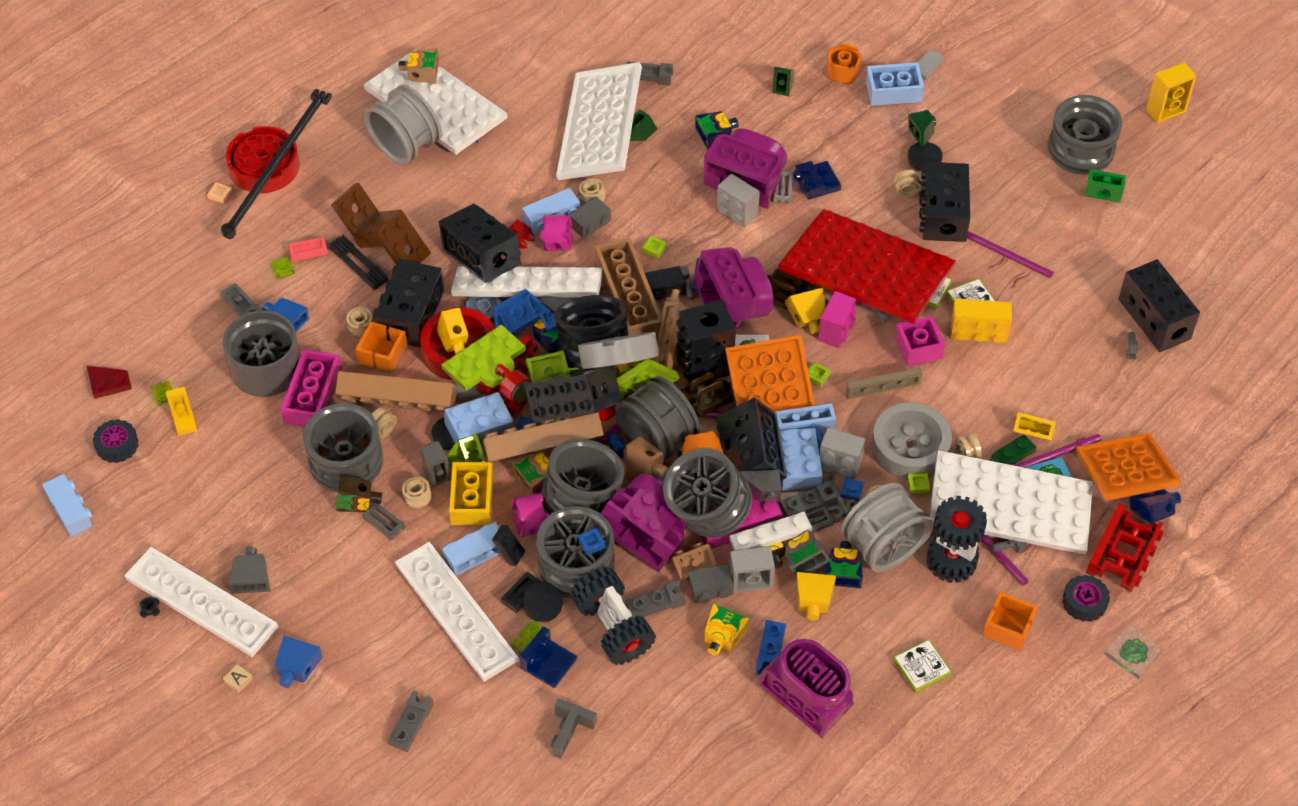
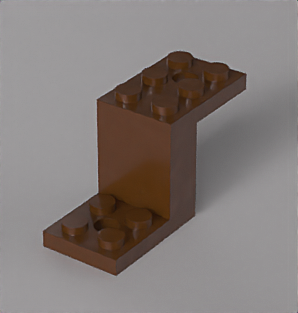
M360 183L353 184L331 204L360 248L384 247L396 265L399 259L421 263L431 254L401 209L379 212ZM354 203L358 207V211L356 213H354L352 210V205ZM406 245L410 247V253L408 255L405 253Z

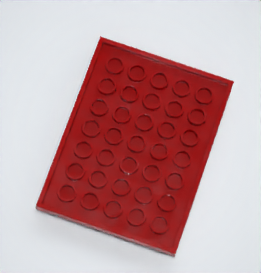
M823 209L781 260L778 270L833 292L836 291L856 298V301L914 324L953 269L956 260L900 239L897 236L882 232L879 229L869 227L864 223H859L848 217Z

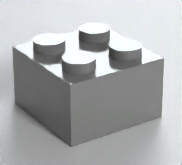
M730 174L718 185L717 210L731 218L735 223L746 227L758 216L760 191L735 175Z
M827 428L820 448L821 469L856 479L863 460L865 438Z
M771 546L730 551L729 569L734 582V593L773 588L775 565Z

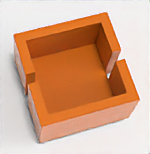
M371 321L355 349L357 363L372 368L376 365L378 370L393 373L407 347L406 332L389 327L390 341H388L387 327Z
M1000 591L985 623L982 636L1022 651L1028 633L1036 618L1038 606Z

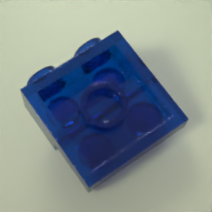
M808 161L795 165V171H793L794 179L799 182L800 189L807 196L808 200L841 190L842 185L828 161L817 164Z

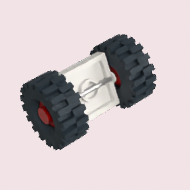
M956 496L955 500L953 497H949L948 502L942 501L941 506L939 505L937 508L933 526L935 537L930 542L927 564L929 563V570H933V575L936 577L939 574L942 581L947 578L948 582L952 583L953 579H956V583H959L962 578L964 581L967 580L969 575L972 576L976 570L980 553L978 552V543L984 537L987 514L986 511L983 512L984 508L982 505L977 506L978 502L976 500L970 502V497H965V500L961 499V496Z
M601 567L596 572L595 570L591 571V574L588 576L587 574L584 575L582 580L579 579L577 585L572 587L573 590L570 594L582 615L594 616L595 613L599 615L608 630V634L603 635L601 647L612 664L624 665L625 662L630 663L632 659L635 658L636 660L639 658V655H644L646 650L652 647L651 644L655 643L656 635L643 616L636 615L634 618L631 611L622 602L621 595L624 594L623 590H625V587L613 568L609 569V567L604 569Z

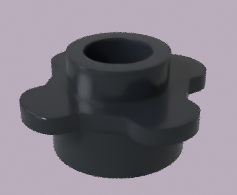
M147 597L139 602L141 607L140 616L143 618L151 615L158 616L160 614L158 609L159 599Z

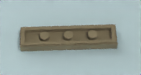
M921 368L847 382V398L851 399L920 385L922 370Z

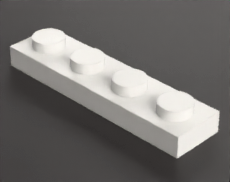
M801 512L730 535V542L734 551L737 549H753L759 546L766 547L800 536L807 531L812 532V526L805 512Z

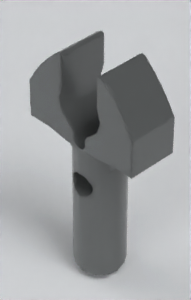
M687 265L681 266L687 299L691 300L694 298L689 279V269Z
M1129 332L1127 359L1136 360L1138 341H1136V334Z
M1007 540L992 544L991 549L993 552L1014 548L1017 553L1024 551L1027 543Z

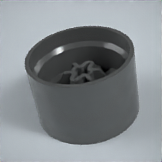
M266 310L244 314L229 325L223 337V348L231 378L241 391L253 396L267 397L280 394L289 389L301 354L295 328L285 316Z

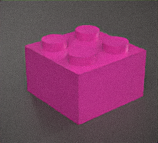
M834 292L820 318L818 341L839 348L842 342H846L849 335L848 330L849 328L853 329L856 318H854L857 312V307L855 306L856 298Z
M933 316L917 319L914 324L903 322L896 325L895 340L907 367L943 359L945 343Z

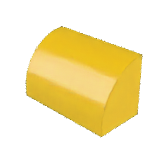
M1018 412L1013 431L1052 440L1056 421Z

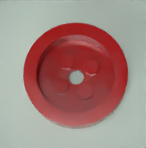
M259 126L252 128V131L244 134L241 132L234 137L226 150V161L233 182L241 189L250 192L289 136V133L276 127ZM296 143L293 144L260 193L280 190L290 184L297 176L300 160ZM262 153H265V154H266V155H264V156H261L260 158H259V156H258V155H261Z
M453 307L442 310L460 308L468 332L465 348L495 329L490 319L477 310L466 307ZM440 311L433 315L422 328L420 334L422 357L425 365L432 373L443 379L454 381L442 370V364L456 354L455 351L447 352L437 333L436 329L441 315Z

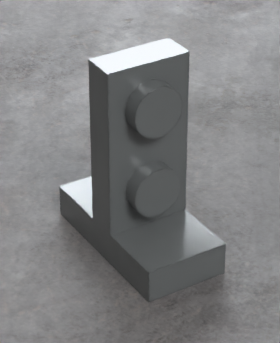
M557 699L554 705L555 715L563 719L560 724L561 731L558 736H554L551 747L553 748V756L562 759L577 725L580 724L594 729L597 724V713Z

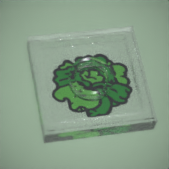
M1129 624L1106 649L1104 654L1139 679L1162 653L1163 648Z

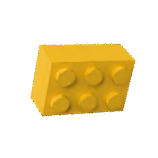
M1185 62L1155 73L1146 111L1156 123L1187 111L1197 75Z
M955 299L951 317V339L1007 343L1012 322V302Z
M453 462L449 509L451 525L491 524L494 476L492 462Z

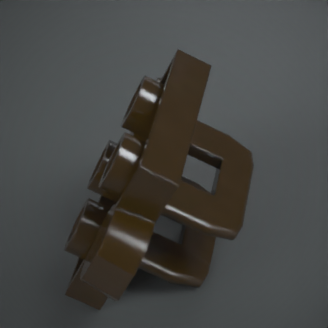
M775 269L772 276L767 275L773 290V304L788 310L785 300L790 296L809 291L807 290L809 287L808 281L781 270Z
M712 372L692 380L689 386L680 389L694 411L701 416L711 413L733 401V396L730 394L731 384L727 380L715 381Z

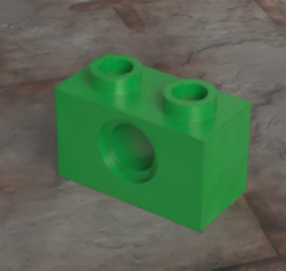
M1090 169L1085 196L1120 203L1126 175Z

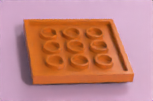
M801 335L725 348L736 406L754 397L774 412L815 406Z
M1150 432L1076 447V454L1105 501L1181 486L1180 477Z

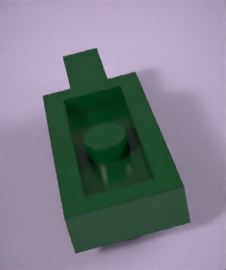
M1023 434L994 452L988 461L1015 465L1034 453L1037 447Z

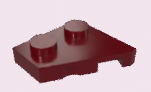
M87 366L94 399L132 389L127 370Z

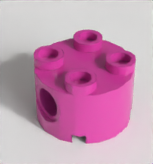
M543 215L544 230H541V240L544 241V251L571 250L573 243V233H571L570 229L573 228L571 216Z
M542 493L512 499V509H516L513 519L520 537L537 534L540 525L549 516L547 510H543L544 500Z

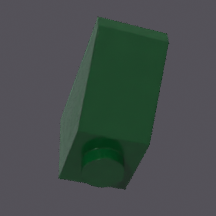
M774 67L772 93L789 96L794 83L795 70Z
M641 109L634 113L630 141H646L658 130L650 115Z
M929 110L908 114V129L919 145L924 146L934 134V126H936L935 116H932Z

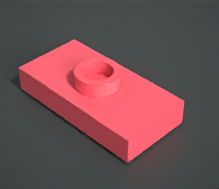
M324 237L288 244L292 262L328 254Z

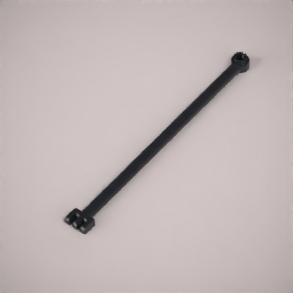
M314 89L310 95L312 103L231 220L221 226L223 237L228 239L235 237L236 227L320 105H327L332 98L331 93L326 94L325 91L320 92L319 89Z

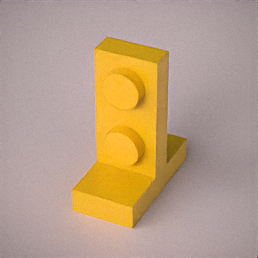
M185 387L166 391L178 436L196 432L197 428Z

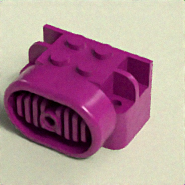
M739 128L732 131L730 135L721 134L715 139L704 155V185L718 190V185L730 174H733L760 191L759 206L768 209L770 196L775 194L777 184L781 179V171L787 162L786 151L776 140L749 129Z
M731 247L701 251L693 282L704 304L723 299L736 329L739 328L741 321L765 317L771 313L773 307L772 286L762 264L756 257L741 258L740 253Z
M640 474L634 477L626 488L620 489L615 493L611 501L609 500L604 507L601 515L611 525L614 541L659 573L683 540L684 530L687 526L685 525L686 522L678 518L668 507L664 498V483L651 475Z
M798 639L789 643L763 670L758 683L821 738L854 705L853 693L849 689L851 678L848 669L821 644L810 639Z

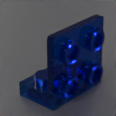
M543 626L519 656L520 669L552 688H556L576 662L577 655L553 642L550 630Z

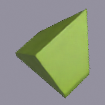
M477 434L458 440L447 455L450 467H452L453 462H486Z

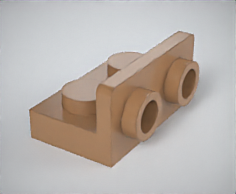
M702 542L691 546L692 550L686 553L684 549L673 553V558L669 559L670 564L673 563L679 581L689 578L690 571L718 566L709 543L703 545Z

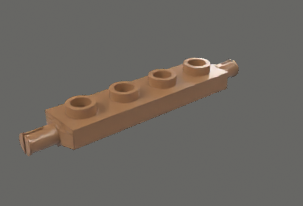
M672 289L671 299L664 303L657 342L659 356L654 358L655 362L672 369L677 343L676 332L679 331L677 320H679V311L683 310L684 305L678 302L680 291Z

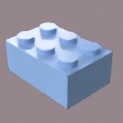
M918 62L867 66L865 81L871 106L922 102L924 85Z
M498 392L447 408L444 412V423L455 444L462 438L477 434L482 445L481 441L485 439L486 434L498 432V435H502L505 430L513 428L514 421Z
M816 429L779 430L787 478L781 481L782 492L811 490L816 488L817 485L822 484L823 476Z

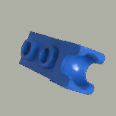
M766 620L756 664V675H760L762 670L781 653L786 623Z

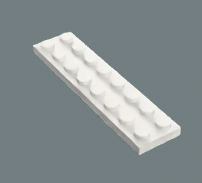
M458 266L451 292L452 296L512 297L527 289L535 297L578 298L599 295L603 270L602 268L515 267L485 283L464 266Z
M430 542L395 562L396 567L483 682L518 662V656Z
M152 547L147 550L125 575L126 580L158 598L161 602L251 657L257 653L278 628V624Z

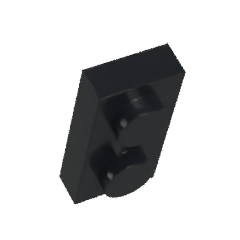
M501 524L492 541L509 565L517 566L525 553V549L508 525Z
M527 571L501 598V603L517 614L522 609L525 591L531 585L542 581Z

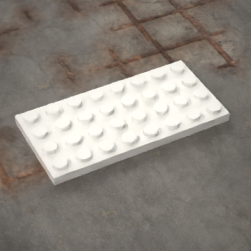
M409 54L364 84V89L383 103L387 101L389 92L401 84L408 85L419 92L429 103L441 125L442 137L437 142L455 155L508 118L505 111L440 66L438 68L436 84L410 81L408 72L399 71L398 69L399 61H408Z
M640 62L575 74L556 173L558 180L625 170L642 70Z
M938 450L929 518L934 524L938 506H941V502L944 500L948 502L949 497H953L954 500L956 496H961V499L964 500L965 497H970V502L976 500L978 502L977 506L982 505L984 508L983 512L986 511L987 525L985 535L1085 555L1088 549L1093 482Z

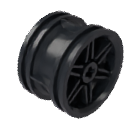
M589 295L574 298L560 305L554 313L559 342L558 348L559 351H564L569 368L582 369L578 345L602 339L629 336L626 305L620 299L612 296Z

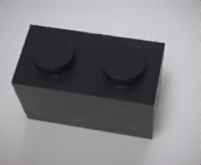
M680 266L644 273L655 300L671 297L672 289L679 290V295L685 294V281Z

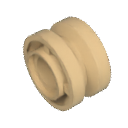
M905 170L895 176L896 192L899 196L912 197L920 192L921 184L917 172Z
M587 179L579 186L583 204H586L595 197H598L602 202L606 198L604 184L599 179Z
M365 307L353 308L346 317L349 332L357 337H362L370 322H374L372 312Z
M380 407L372 415L377 422L380 438H384L394 429L397 417L389 413L384 407Z
M973 433L967 434L966 438L963 436L956 438V450L959 455L981 459V446Z
M410 478L402 486L404 499L409 507H424L432 499L430 485L425 478Z

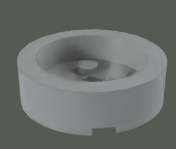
M655 332L602 339L578 345L582 369L629 363L659 356Z
M920 403L897 404L886 409L875 423L872 438L874 458L886 472L898 478L907 479L908 474L928 473V477H930L935 472L938 450L950 451L952 433L947 420L935 409ZM913 442L916 445V447L909 448L906 446L907 443Z

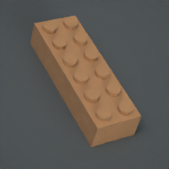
M631 238L595 246V260L598 268L603 270L602 278L609 296L620 299L626 305L629 335L655 332L656 336H659L662 316Z
M338 371L335 394L347 403H356V400H359L366 405H375V402H378V404H382L385 407H394V404L403 409H412L415 406L422 411H431L434 408L444 413L445 409L457 405L459 388L453 383Z
M599 413L580 415L575 418L574 416L560 418L561 421L555 422V419L546 420L540 426H536V423L528 424L523 427V430L517 431V427L505 430L502 435H498V432L486 434L485 439L481 441L486 462H496L556 448L561 443L569 440H590L601 437L604 434Z

